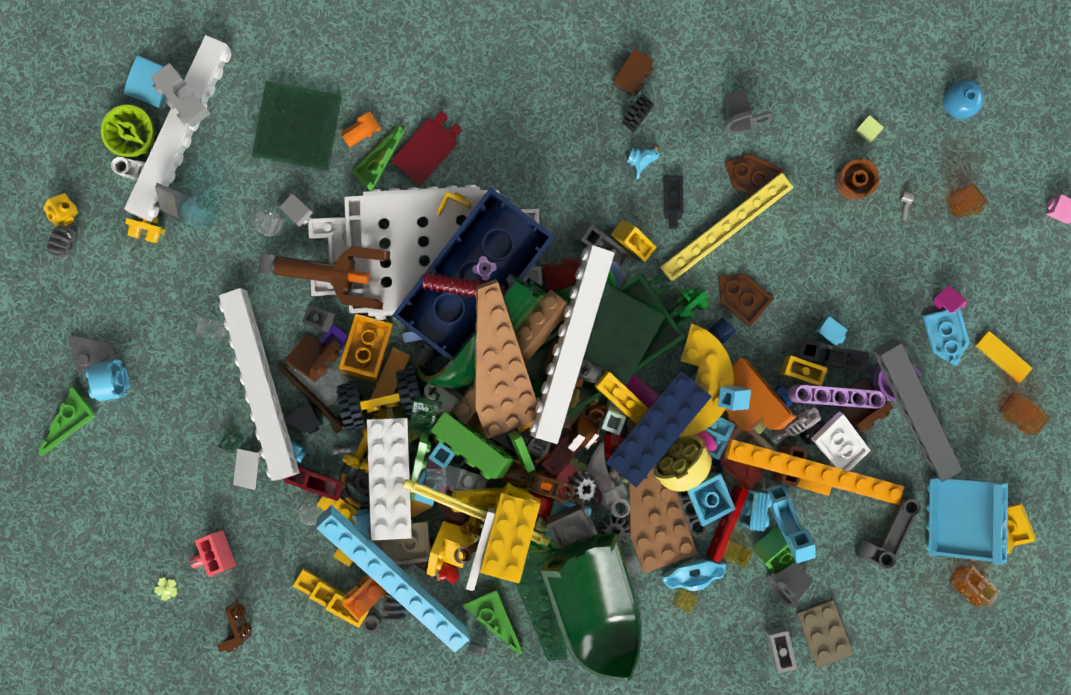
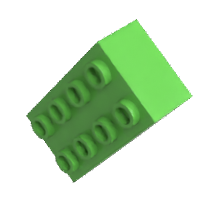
M444 412L431 430L435 434L436 440L443 444L446 442L451 446L450 450L458 456L460 454L466 458L465 462L472 467H478L481 470L480 473L487 479L504 478L517 460L491 439H487L478 429L466 425L454 413Z

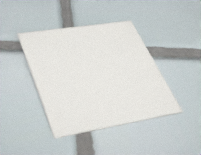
M237 449L233 485L255 490L259 453Z

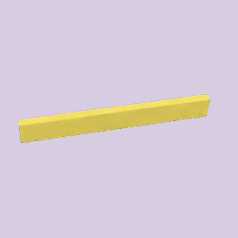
M781 172L660 266V269L671 282L794 187Z

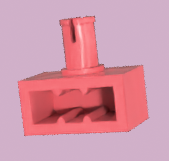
M223 530L195 540L199 554L190 558V563L197 560L196 563L191 564L193 568L204 565L207 575L210 577L237 566Z

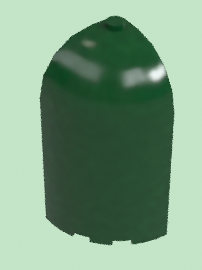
M510 273L506 278L509 287L502 296L514 333H516L547 293L543 286L531 278H528L525 282ZM476 330L440 372H432L418 364L415 368L418 378L434 386L452 389L473 383L475 381Z
M617 534L593 535L590 540L581 543L577 540L565 546L566 550L559 555L554 554L544 564L541 573L566 647L572 658L583 669L598 677L617 681H629L635 671L641 648L642 634L639 609Z

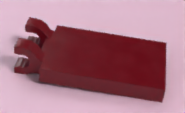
M443 111L439 112L434 121L428 118L391 160L420 187L458 145L454 140L463 131L456 123L450 131H447L442 126L448 119Z

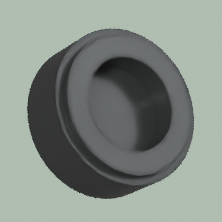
M368 614L362 622V628L368 634L378 632L381 627V619L376 614Z
M471 642L468 651L487 655L488 648Z

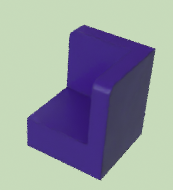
M333 324L329 333L327 332L319 343L329 347L335 341L340 344V351L346 344L349 335L339 326Z

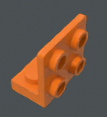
M368 574L358 582L359 587L356 585L344 595L346 600L342 603L357 621L386 593Z

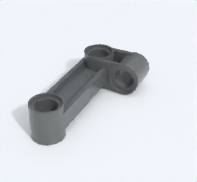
M910 497L902 498L880 545L863 538L855 555L886 569L894 567L916 516L921 511L919 501ZM912 502V509L907 511L906 505ZM887 554L888 560L882 563V556Z

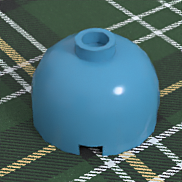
M962 80L952 84L943 96V105L946 112L956 119L973 117L982 108L984 103V93L981 87L970 80Z

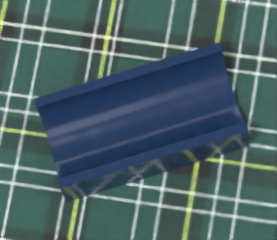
M490 187L426 271L429 274L434 272L436 275L440 273L442 276L461 277L463 280L464 278H467L469 281L473 279L475 282L480 280L481 283L483 281L487 283L496 279L499 286L505 285L506 291L509 287L506 278L510 273L523 280L553 242L555 236ZM481 256L487 257L489 262L495 263L497 266L496 270L490 274L488 280H483L482 276L472 271L473 266L478 264ZM423 274L392 316L449 360H452L476 329V298L473 295L468 297L467 294L462 296L461 293L455 295V292L449 294V291L444 293L442 290L438 292L436 289H433V291L430 288L423 289Z

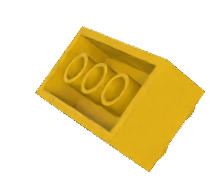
M501 493L480 573L515 583L520 582L540 503Z

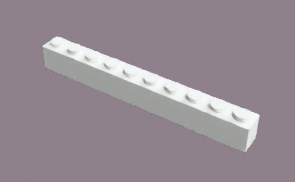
M205 35L185 77L184 82L186 85L178 93L179 98H187L194 93L207 109L208 99L215 92V84L223 75L225 62L228 63L231 58V50L226 43ZM176 108L170 110L124 208L129 213L150 222L159 213L156 183L168 187L169 183L174 181L176 168L181 165L183 153L191 144V136L199 127V123L193 128L188 123L184 125L177 117L179 112Z
M594 245L587 246L582 252L581 260L583 261L581 268L577 269L575 275L577 279L576 284L570 291L571 301L564 311V317L566 318L564 324L559 328L558 336L560 338L558 344L556 343L553 348L554 358L547 368L548 378L541 388L543 395L541 401H538L535 412L537 415L535 420L531 422L530 436L558 444L614 252Z
M239 288L219 295V307L224 312V325L230 333L231 338H229V342L236 354L234 356L235 363L240 368L241 374L239 377L241 383L245 386V399L250 404V416L257 428L255 430L256 437L261 442V455L267 463L266 473L271 478V481L299 474L300 472L248 292Z

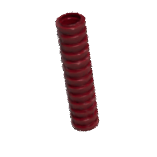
M426 271L423 279V289L430 288L432 291L436 289L438 292L442 290L444 293L449 291V294L455 292V295L461 293L462 296L467 294L468 297L473 295L476 298V286L484 284L486 281L481 283L480 280L475 282L473 279L469 281L467 278H464L463 280L461 277L442 276L440 273L436 275L434 272L429 274ZM504 284L499 286L502 295L505 293L506 288Z

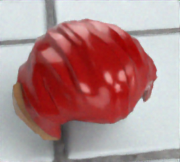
M429 561L427 562V565L423 567L426 574ZM443 562L441 570L437 569L435 576L438 582L446 579L450 583H455L459 578V570L457 566Z

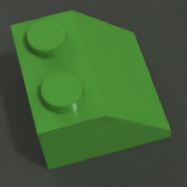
M779 526L772 528L764 538L758 540L752 547L753 551L771 573L777 574L796 562Z

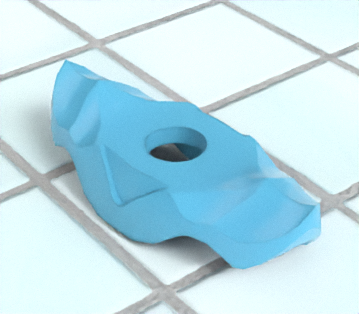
M704 559L686 562L662 574V580L671 589L701 590L706 588L713 580L720 579L725 575L726 562L721 560L719 563L714 560ZM690 570H700L699 574L696 576H691L689 574Z

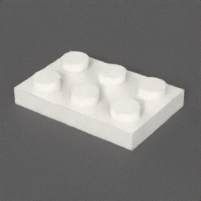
M838 412L811 438L833 467L850 471L871 451L841 412Z

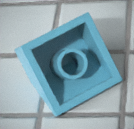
M709 473L702 483L693 489L687 490L701 526H705L735 510L721 474Z

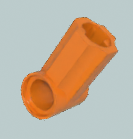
M368 112L359 117L355 124L340 134L351 148L366 137H372L371 134L381 131L382 128L373 114Z

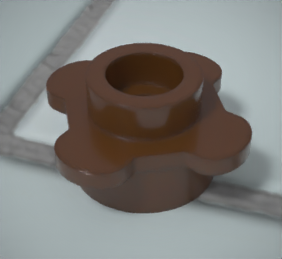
M591 402L589 408L585 410V415L594 421L601 420L604 417V412L607 411V406Z

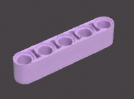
M794 385L788 391L789 399L795 403L860 408H881L885 404L884 394L874 390ZM799 390L802 391V397H801V398L798 397V391H799ZM818 391L820 392L819 400L816 397ZM836 392L838 393V396H839V398H838L837 401L835 400V394H836ZM854 394L856 395V398H857L855 402L853 401V395H854ZM872 396H874V403H873V404H872V402H871V397H872Z

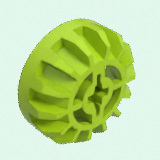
M120 105L113 108L106 114L101 124V137L105 146L114 154L127 159L139 158L141 154L146 155L150 146L155 144L153 140L157 135V131L154 127L155 122L149 114L133 105ZM129 121H137L139 124L135 126ZM142 125L146 131L145 139L141 137V130L139 129ZM125 128L130 130L135 137L130 135ZM120 136L125 139L124 143L121 141ZM128 142H137L140 144L137 147L126 146Z

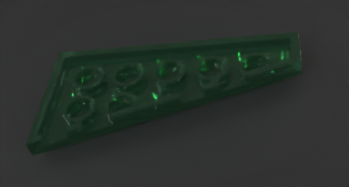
M562 548L528 550L520 582L515 583L547 661L567 660V647L541 573L544 564L554 554L559 555L563 552Z

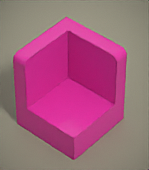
M948 285L934 298V305L939 310L944 307L953 314L957 309H963L966 306L967 300Z

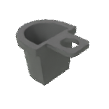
M746 90L732 93L724 100L726 114L724 129L727 133L738 134L752 131L754 126L773 120L771 111L752 116Z
M796 562L777 574L771 573L766 578L767 584L784 604L793 608L800 604L798 600L813 583L811 577Z

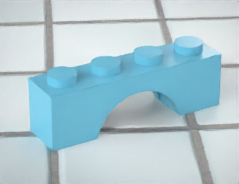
M782 483L767 488L766 492L772 497L770 509L796 563L816 558L815 543L809 531L802 527L785 484Z

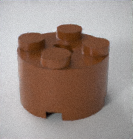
M867 159L850 161L842 166L836 174L835 186L837 191L844 198L854 201L869 196L879 185L878 168Z

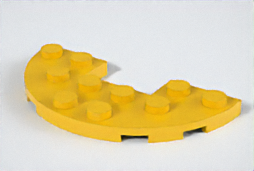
M691 324L680 361L699 366L694 382L712 397L679 437L697 434L715 423L726 409L718 406L720 387L733 386L734 384L733 368L727 351L710 332L694 324Z

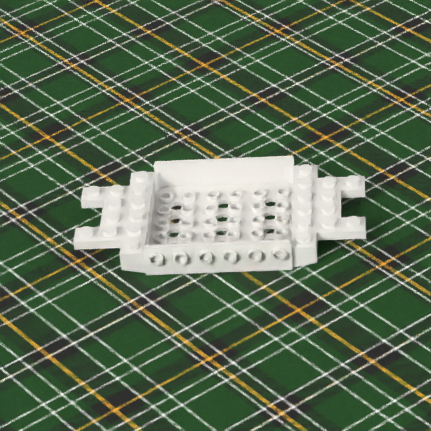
M466 185L459 188L457 186H446V188L427 187V189L412 187L408 188V190L391 188L388 191L373 189L372 191L369 190V192H363V196L344 197L345 217L310 219L308 221L309 238H328L329 263L333 264L351 246L391 252V265L388 268H383L380 265V260L354 257V270L369 272L371 280L369 284L352 282V289L349 295L378 299L380 302H384L383 310L349 305V313H368V316L375 317L377 320H386V316H392L460 226L456 223V218L459 215L468 217L488 190H480V187H476V185ZM446 191L453 195L457 192L465 196V200L472 205L469 209L449 199L442 215L439 216L436 213ZM521 209V211L539 224V209ZM420 217L428 219V225L424 228L419 227L417 224ZM383 218L388 219L390 222L389 227L384 230L379 227V221ZM421 236L429 238L428 246H419L418 240ZM382 238L390 240L391 244L387 249H383L379 245ZM423 255L430 258L429 265L425 267L419 264V259ZM541 266L533 267L523 281L526 282L528 278H531L542 286ZM386 276L392 279V285L388 288L383 287L381 284L382 278ZM311 280V296L336 295L330 283Z

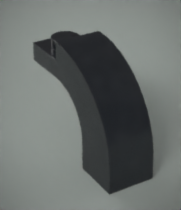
M802 339L799 358L828 366L866 372L870 353Z

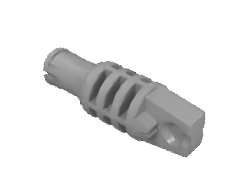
M812 408L796 415V418L783 429L771 432V436H774L772 437L773 441L779 443L789 436L795 437L797 434L811 428L821 420L818 409Z

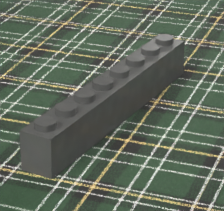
M892 338L872 350L933 476L944 482L961 472L962 469L959 465L961 461L952 450L953 444L944 433L946 432L945 427L938 421V412L929 402L931 398L922 387L923 381L914 370L916 366L907 355L908 349L906 345Z

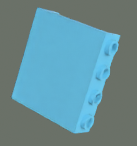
M937 478L930 479L927 486L928 493H930V501L927 504L929 512L927 550L929 551V556L939 555L989 561L997 565L1007 563L1008 483L947 479L941 482Z

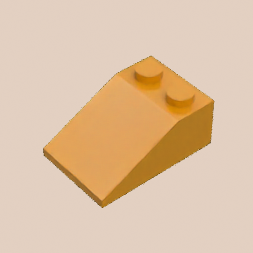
M355 314L340 361V373L377 383L393 324Z

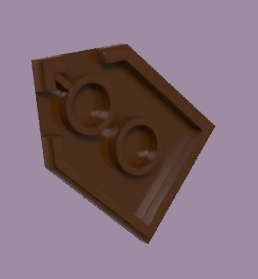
M751 153L724 162L733 188L749 196H752L773 178L784 172L783 169Z
M747 274L718 276L720 303L748 327H751L775 299Z

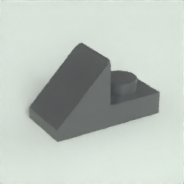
M308 305L302 322L329 333L335 314Z

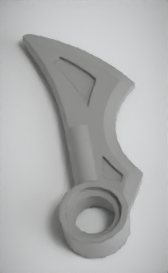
M600 443L590 459L587 473L595 477L594 481L600 488L602 495L601 504L611 511L614 516L622 518L630 512V505L625 499L619 498L607 469L604 443ZM618 502H622L625 505V510L622 513L615 511V505Z

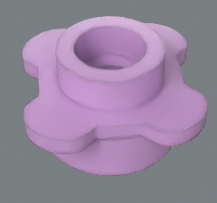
M481 256L478 264L473 266L472 271L482 276L483 280H488L490 274L496 270L497 266L495 263L489 262L487 257Z

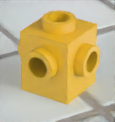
M66 193L49 198L43 207L47 218L52 221L55 227L58 225H70L74 222V218L78 213L75 204L70 201Z

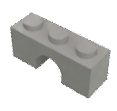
M170 63L151 76V79L155 82L152 86L160 95L164 93L167 97L164 101L172 110L174 108L177 109L179 112L177 117L184 125L188 123L193 128L211 114L194 93L187 98L178 97L180 89L186 83Z

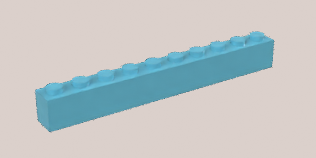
M330 505L317 517L316 528L454 652L469 641L467 627L333 505Z

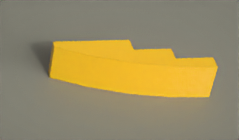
M304 568L293 583V587L309 595L310 599L325 606L327 611L358 628L369 612L368 610L357 621L342 605L346 600L344 598L345 593Z

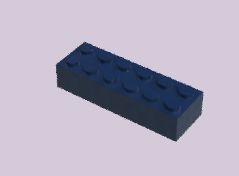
M680 371L607 459L606 463L637 488L712 396Z

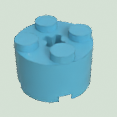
M116 359L94 363L91 367L86 368L85 374L89 381L90 388L88 392L91 398L105 401L127 396L128 393H125V391L129 389L130 385L126 367L122 368L120 363H123L121 360Z

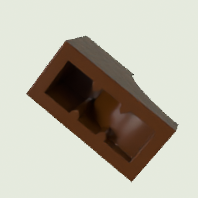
M580 414L569 428L568 448L575 451L578 447L588 449L592 444H596L600 438L599 425Z

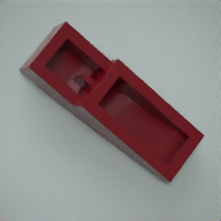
M298 465L299 474L284 479V483L335 501L339 500L345 483Z

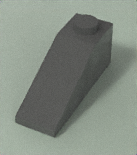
M156 183L155 188L160 210L166 212V217L175 221L178 218L184 220L192 198Z
M581 221L571 235L572 238L586 248L587 246L594 245L614 252L612 261L620 267L621 271L632 256L590 223Z

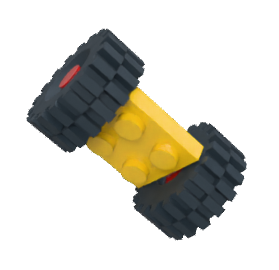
M416 367L396 371L399 393L364 401L361 387H359L357 381L337 385L338 406L347 432L366 429L368 419L366 412L380 411L381 406L384 405L387 408L400 406L401 402L407 419L427 414L421 381L417 376Z

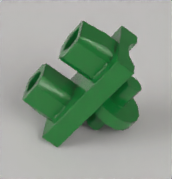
M698 287L694 291L691 288L687 291L679 289L680 297L676 299L678 304L672 310L674 312L679 307L684 306V312L678 316L683 319L691 316L693 319L695 317L691 310L693 307L697 306L700 310H703L709 305L706 299L707 293Z

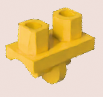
M140 217L138 219H142L143 222L126 218L125 224L129 225L128 236L140 239L142 229L147 230L145 240L157 244L160 235L165 233V229L151 225L152 222L157 224L158 218H153L152 222Z

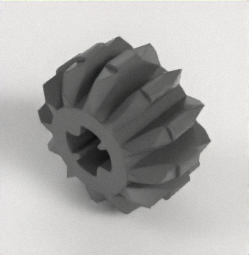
M60 225L54 228L48 240V253L60 259H67L71 256L76 245V231Z
M584 471L573 472V477H568V483L575 490V494L570 501L578 505L589 504V500L594 499L593 494L597 492L595 490L597 485L594 481L595 477ZM567 487V490L564 492L568 495V497L571 494V490L569 487Z
M609 515L607 516L608 523L605 520L601 521L602 525L605 526L598 527V531L604 532L601 534L612 532L611 528L615 527L616 530L619 529L617 531L618 541L628 542L624 536L631 535L630 532L625 531L630 526L629 524L624 525L626 521L624 518L618 522L619 518L615 516L614 521H612Z

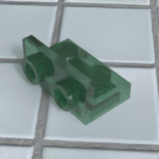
M439 393L436 394L435 400L415 396L409 430L428 434L433 433L431 430L440 418L436 414L441 413L443 404L442 401H439Z

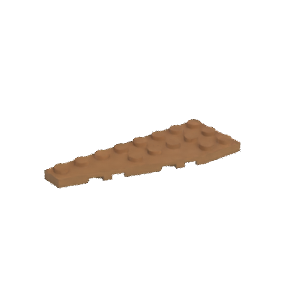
M496 279L476 286L477 322L475 329L474 405L487 439L531 423L537 415L535 412L537 401Z
M627 417V430L629 434L636 423ZM654 467L637 488L629 482L630 537L643 573L698 554L675 491L666 488L654 475Z

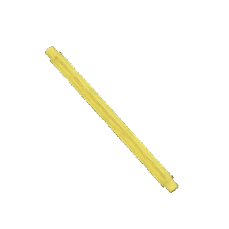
M406 479L403 487L409 489L410 492L417 493L485 521L487 514L485 510L419 484L415 480ZM533 531L531 540L539 545L548 546L550 538L544 536L543 533Z

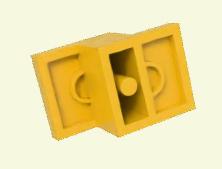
M1022 503L1008 506L1007 554L1016 545L1035 542L1037 539Z
M470 516L468 522H471L474 526L480 527V525L476 521V518ZM443 521L430 552L427 574L435 576L437 569L441 570L443 562L463 568L464 563L460 564L455 561L454 552L457 548L468 547L475 543L478 536L474 534L465 535L461 532L460 526ZM467 525L465 529L469 532L470 528ZM461 552L459 553L460 559L463 558V554Z

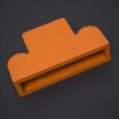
M740 358L732 365L734 374L733 385L751 390L749 409L734 411L725 409L729 414L727 417L732 423L737 424L743 431H752L762 421L768 429L781 430L796 418L747 359Z

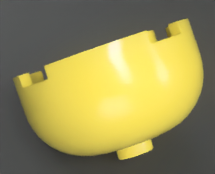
M696 435L680 437V440L673 443L654 466V475L663 486L670 490L687 491L702 483L710 472L712 465L710 451L702 439Z

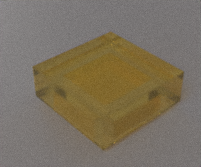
M682 588L673 605L690 615L700 598L687 589Z

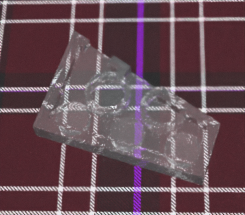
M290 365L287 367L328 407L337 400V385L356 380L329 368L327 373L323 377L321 376L315 383Z

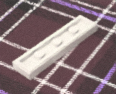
M488 508L468 578L467 590L473 591L495 518V509Z

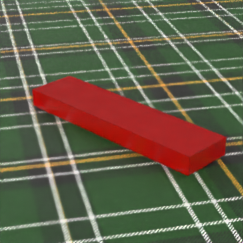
M737 485L734 486L730 495L735 510L721 517L706 553V556L719 563L749 493L748 490Z

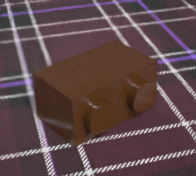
M634 48L614 79L613 85L631 97L634 93L638 94L644 85L641 83L644 77L649 78L654 70L651 67L654 60Z

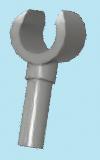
M903 191V197L901 196L900 201L905 202L902 219H907L908 209L914 200V195Z

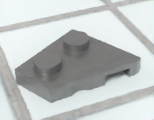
M68 336L77 372L86 370V368L91 367L94 363L116 360L112 343Z

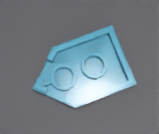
M945 309L923 315L922 318L932 353L957 366L964 350L967 349L970 343L961 309H957L953 314Z

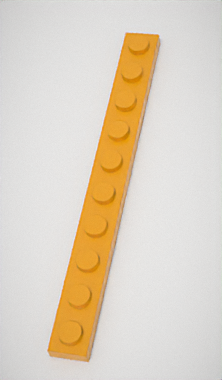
M729 439L724 457L900 505L905 487Z

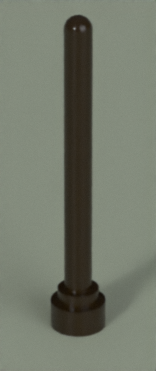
M278 363V370L331 422V429L338 434L342 427H345L342 418L336 417L283 363Z

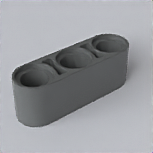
M675 491L689 531L695 536L704 535L707 531V525L701 526L698 531H694L692 528L693 524L700 522L695 510L691 513L686 512V506L692 503L688 492L685 495H681L679 491Z

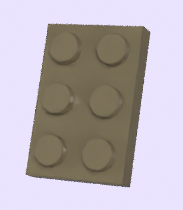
M427 521L411 523V538L371 540L397 565L429 561L431 551ZM368 528L369 539L371 540V528Z
M832 599L796 612L817 668L854 655Z

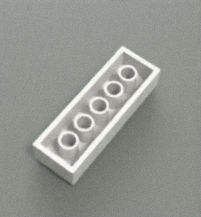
M407 418L367 419L371 540L411 538L410 490L403 487L405 480H410Z

